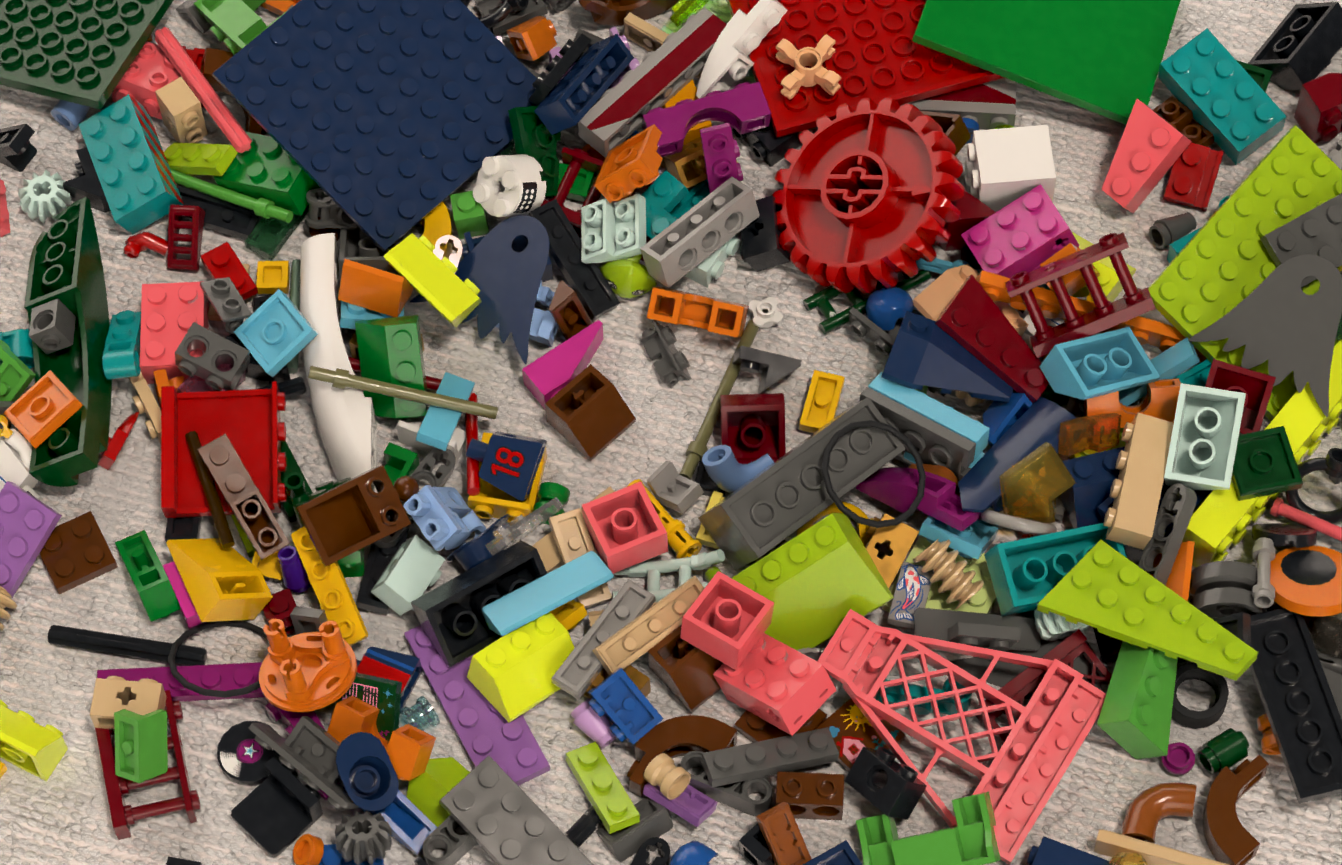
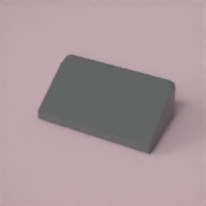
M645 797L634 805L640 814L639 823L611 834L608 833L605 826H602L596 832L619 862H623L638 852L641 845L647 839L660 837L673 828V822L664 806L649 797Z

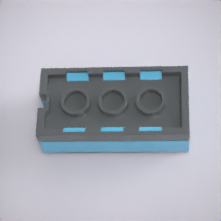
M880 372L860 394V401L869 397L886 422L909 438L920 454L923 464L945 466L955 474L959 482L985 455L983 450L988 444L990 428L956 411L954 408L929 397L923 392L882 378L883 372ZM901 441L906 449L895 458L909 466L916 463L915 458ZM957 483L956 491L960 492L959 484Z

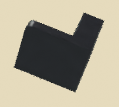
M757 823L739 840V853L751 865H775L772 854Z

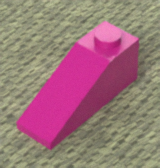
M600 320L592 323L522 369L524 385L544 409L547 401L587 368L604 339L603 324Z

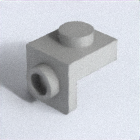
M665 461L647 479V484L660 504L682 514L704 493L699 483L679 475L675 466L670 461Z

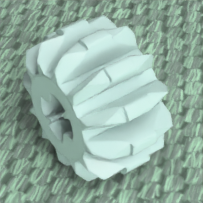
M45 170L42 176H38V174L33 172V179H23V188L18 189L21 209L27 212L31 220L39 217L40 221L44 224L47 217H51L56 221L57 213L67 208L66 205L71 204V195L63 187L65 180L63 181L58 173L51 176L47 170Z
M1037 609L1035 610V625L1037 632L1040 633L1043 640H1062L1072 635L1078 629L1082 632L1089 628V625L1081 622L1074 624L1065 621L1064 616L1052 612L1046 614L1037 611Z

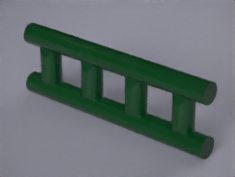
M922 269L918 271L916 276L909 278L902 272L905 279L897 282L895 287L908 291L931 279V274L929 271ZM877 281V289L885 288L883 284ZM831 285L804 299L803 304L808 311L816 307L819 308L826 318L825 321L819 323V327L824 334H827L849 322L848 311L852 307L865 314L868 298L864 300L856 288L849 293H844L853 306L837 314L829 300L841 295L843 292H839Z

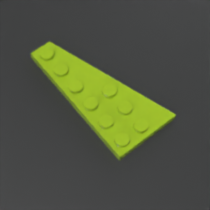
M1100 540L1037 604V611L1046 614L1052 612L1064 616L1065 621L1074 624L1081 622L1097 628L1099 633L1145 649L1151 647L1165 652L1164 656L1173 659L1180 657L1197 663L1198 668L1235 681L1252 665L1258 655V652L1103 540Z

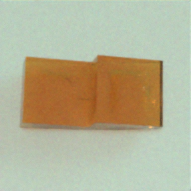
M1117 413L1099 414L1061 422L1058 453L1071 456L1088 449L1101 452L1118 446L1121 415Z

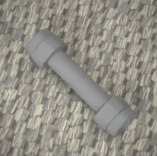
M1262 537L1254 542L1252 550L1253 558L1257 560V584L1252 587V597L1257 607L1268 608L1272 606L1275 599V588L1270 584L1271 561L1275 559V547L1271 539Z

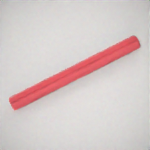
M163 27L161 30L157 29L155 31V41L238 153L249 151L252 140L170 29L167 27Z

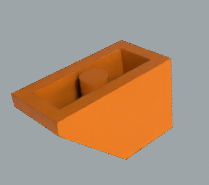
M536 16L506 30L515 54L520 59L535 61L557 45L554 38L557 36L555 27L550 20H546V17Z

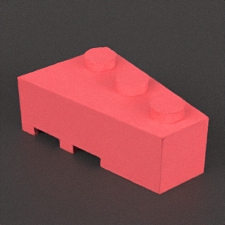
M1136 99L1101 190L1123 208L1134 214L1191 143V140L1146 104Z

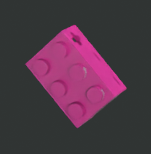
M1041 184L961 234L984 271L1011 278L1014 274L1021 271L1031 272L1040 268V264L1069 243L1076 245V247L1080 246Z

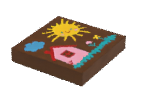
M851 698L815 729L829 728L839 752L838 762L848 772L851 770L863 747L878 749L881 746L890 750ZM881 720L896 742L901 744L905 740L906 734L887 721Z

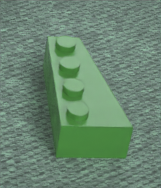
M1122 641L1097 725L1135 759L1167 756L1178 657L1173 659L1164 656L1165 652L1151 647L1145 649Z

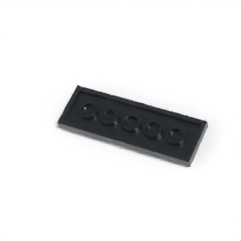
M1281 608L1250 616L1251 647L1258 652L1257 659L1250 666V670L1298 803L1301 804L1342 793V719L1303 615Z

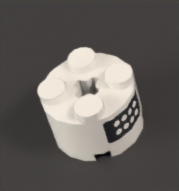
M526 154L486 157L482 161V166L478 172L476 186L473 189V197L476 202L481 203L488 214L497 218L528 215L531 211L540 207L545 199L546 181H541L539 173L543 169L533 157Z

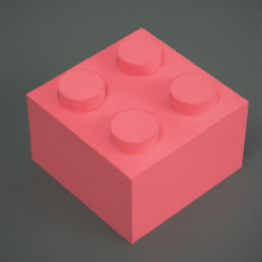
M641 481L582 505V514L590 538L601 560L613 574L668 552L667 532Z
M718 571L683 616L680 638L737 670L770 626L774 602Z

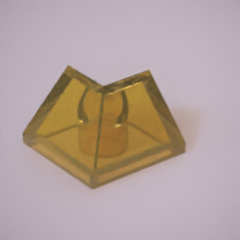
M1047 441L999 476L1004 514L1042 523H1055L1056 497L1076 482L1052 445Z

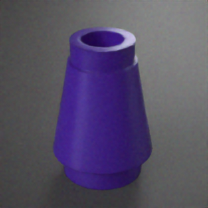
M293 546L283 547L278 552V558L285 587L293 592H303L309 589L311 584L298 551Z

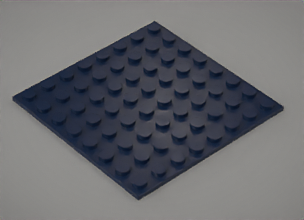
M301 0L212 73V76L383 252L388 250L481 168L482 161L486 157L497 155L514 140L508 110L515 107L536 106L529 98L536 90L532 84L537 78L460 0Z

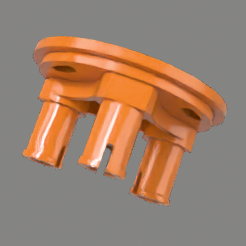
M271 619L268 621L269 625H264L263 630L269 642L267 648L269 653L264 658L260 667L259 684L263 695L271 704L285 711L310 712L329 706L349 690L356 677L357 660L352 647L342 638L339 626L335 621L330 620L322 623L319 626V631L300 633L292 637L287 636L284 622L280 619Z

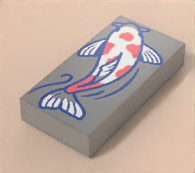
M903 561L888 615V624L914 630V610L919 607H926L931 588L929 580L934 573L933 570L922 573L921 569L923 566Z

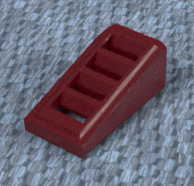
M170 205L168 269L199 271L205 211L201 207ZM181 216L192 217V222L181 221ZM192 229V234H179V230ZM178 241L192 242L191 247H179ZM177 254H190L191 260L176 259Z

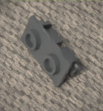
M230 277L200 282L207 300L212 304L222 322H224L226 331L235 334L234 331L243 323V319L249 318L252 313Z
M653 320L652 323L655 329L645 330L642 333L643 338L641 342L650 359L654 360L662 355L661 359L653 363L661 381L666 383L667 386H673L679 381L678 377L681 375L691 380L692 378L687 370L690 364L682 351H677L674 345L677 339L669 326L663 327Z

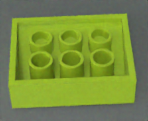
M831 513L732 577L735 581L774 602L772 621L764 633L795 650L816 648L832 638L850 609L865 617L894 598L848 516L844 513Z

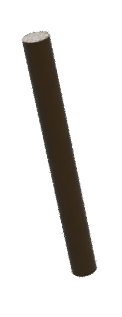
M196 431L189 432L185 435L222 548H230L235 545L213 477L198 453L197 449L202 447L198 433Z

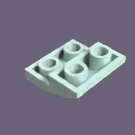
M638 193L615 203H609L604 198L581 207V261L583 263L610 262L642 254L640 248L646 244L645 197Z

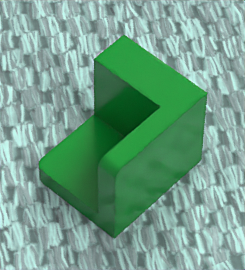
M389 442L384 451L386 462L384 468L393 486L398 478L411 476L420 464L417 453Z

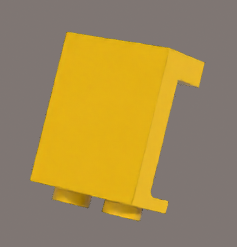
M483 432L481 442L489 444L492 433ZM546 447L529 497L526 500H518L480 478V493L476 496L469 495L468 507L471 510L473 509L480 519H500L504 515L509 514L510 517L507 522L511 524H532V510L534 504L537 503V493L542 482L547 460ZM479 462V471H480L482 462Z

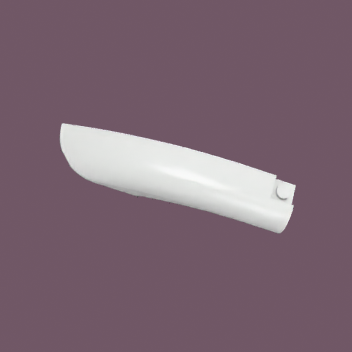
M326 233L312 236L301 245L300 312L318 333L302 351L318 430L336 479L340 481L350 477L352 479L377 467V423L372 398L365 397L362 390L351 387L340 389L332 387L333 383L308 378L310 366L333 371L339 368L348 370L349 374L355 375L343 343L342 329L339 326L340 300H338L340 280L339 252L335 233ZM372 482L371 488L374 492L377 493V490Z

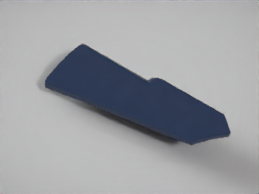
M1040 397L958 482L962 511L983 513L989 507L996 512L1006 509L1035 483L1039 469L1084 435V428L1080 421L1055 402Z

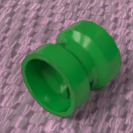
M541 483L537 493L539 501L534 504L532 516L537 521L549 525L548 520L550 517L565 513L563 507L569 501L570 491L558 483Z

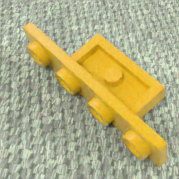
M305 526L291 534L292 540L306 570L308 580L320 603V608L325 610L327 620L335 621L338 624L342 638L350 646L367 638V629L338 562L336 561L324 567Z

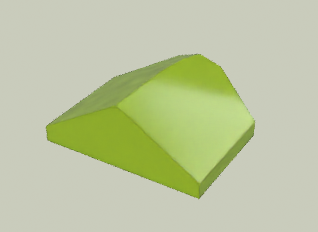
M453 757L429 759L425 773L409 781L407 798L438 827L450 816L439 804V801L470 772Z

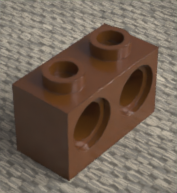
M777 772L776 805L782 802L788 803L796 819L842 820L844 774Z

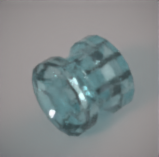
M424 696L416 699V703L412 707L406 706L400 710L406 724H410L422 731L429 726L435 727L440 723L438 715Z

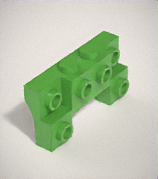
M197 0L193 3L201 16L212 25L209 29L220 43L223 42L233 55L238 53L271 25L266 26L262 18L254 12L266 0Z
M989 792L952 800L957 826L899 838L894 817L881 814L856 820L862 848L863 865H983L1001 860L993 828L996 825Z

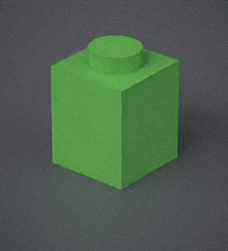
M473 191L450 195L459 239H464V233L469 231L471 237L488 234L489 226L486 210L482 207L481 203L475 201Z

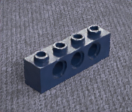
M618 34L593 44L534 110L551 135L576 125L634 59Z

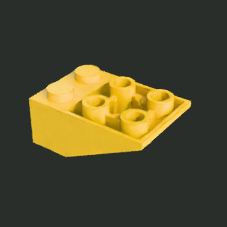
M219 538L167 540L166 544L201 622L254 620L273 598L261 570L232 547L222 548Z

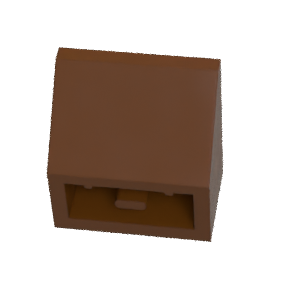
M591 364L545 403L546 421L590 461L636 422L635 416L615 386Z
M680 625L648 651V665L654 674L692 713L721 690L713 674L723 662L681 639L682 625Z

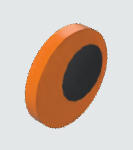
M1313 545L1302 548L1294 546L1275 554V559L1271 561L1270 584L1275 588L1274 601L1291 612L1305 616L1325 617L1342 613V553L1327 547Z

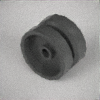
M1215 561L1194 568L1191 572L1190 595L1193 597L1190 600V604L1211 619L1240 612L1250 614V616L1262 613V608L1254 604V598L1252 597V587L1257 584V568L1238 561Z

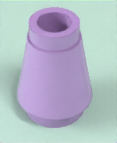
M590 698L572 711L571 716L575 719L573 723L603 749L616 739V736L609 729L611 724L606 715L604 714L602 717H599L588 704L592 699Z

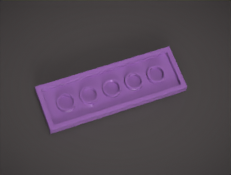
M421 625L404 633L414 656L420 658L422 671L474 768L489 755L518 786L550 771V765L523 715L509 723L467 678L472 656L476 653L449 667L429 640Z

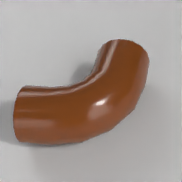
M1180 782L1160 783L1143 790L1129 805L1123 821L1122 835L1155 843L1156 829L1161 819L1167 816L1193 817L1197 785Z

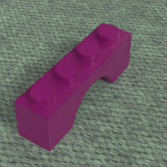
M745 82L738 84L728 91H713L700 99H685L672 107L651 109L643 115L642 130L653 124L658 127L662 134L657 144L658 149L656 152L661 157L682 152L685 136L691 128L705 121L730 123L731 127L741 135L769 127L771 111L760 82L752 84Z

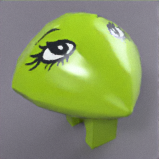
M642 254L627 258V260L610 261L600 267L602 275L612 291L618 296L634 298L656 287V280L648 274L646 266L639 263Z

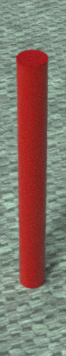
M472 393L468 401L478 403L477 395ZM465 413L467 452L472 438L479 440L478 416ZM466 457L467 493L471 496H476L480 493L479 461Z

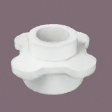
M768 297L766 300H752L749 302L748 310L752 312V320L755 326L770 328L782 321L783 315L777 309V299Z

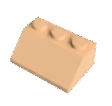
M969 264L947 269L914 298L913 305L925 318L936 321L970 275H973L976 279L979 275L978 271ZM998 300L993 301L1022 337L1028 324L1008 303Z

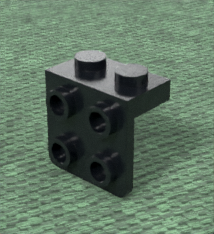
M273 756L264 764L268 778L232 809L231 816L270 856L276 857L323 815L319 801L321 798L319 792L308 784L304 786L297 779L299 775L296 770L281 764Z

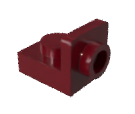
M287 588L272 594L273 598L262 610L267 623L271 619L282 620L285 625L286 634L289 635L295 632L290 614L296 607V603L291 590Z

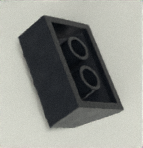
M1338 2L1296 4L1247 64L1273 71L1270 82L1285 91L1301 90L1302 84L1316 79L1320 72L1331 63V59L1337 51L1342 48V7Z

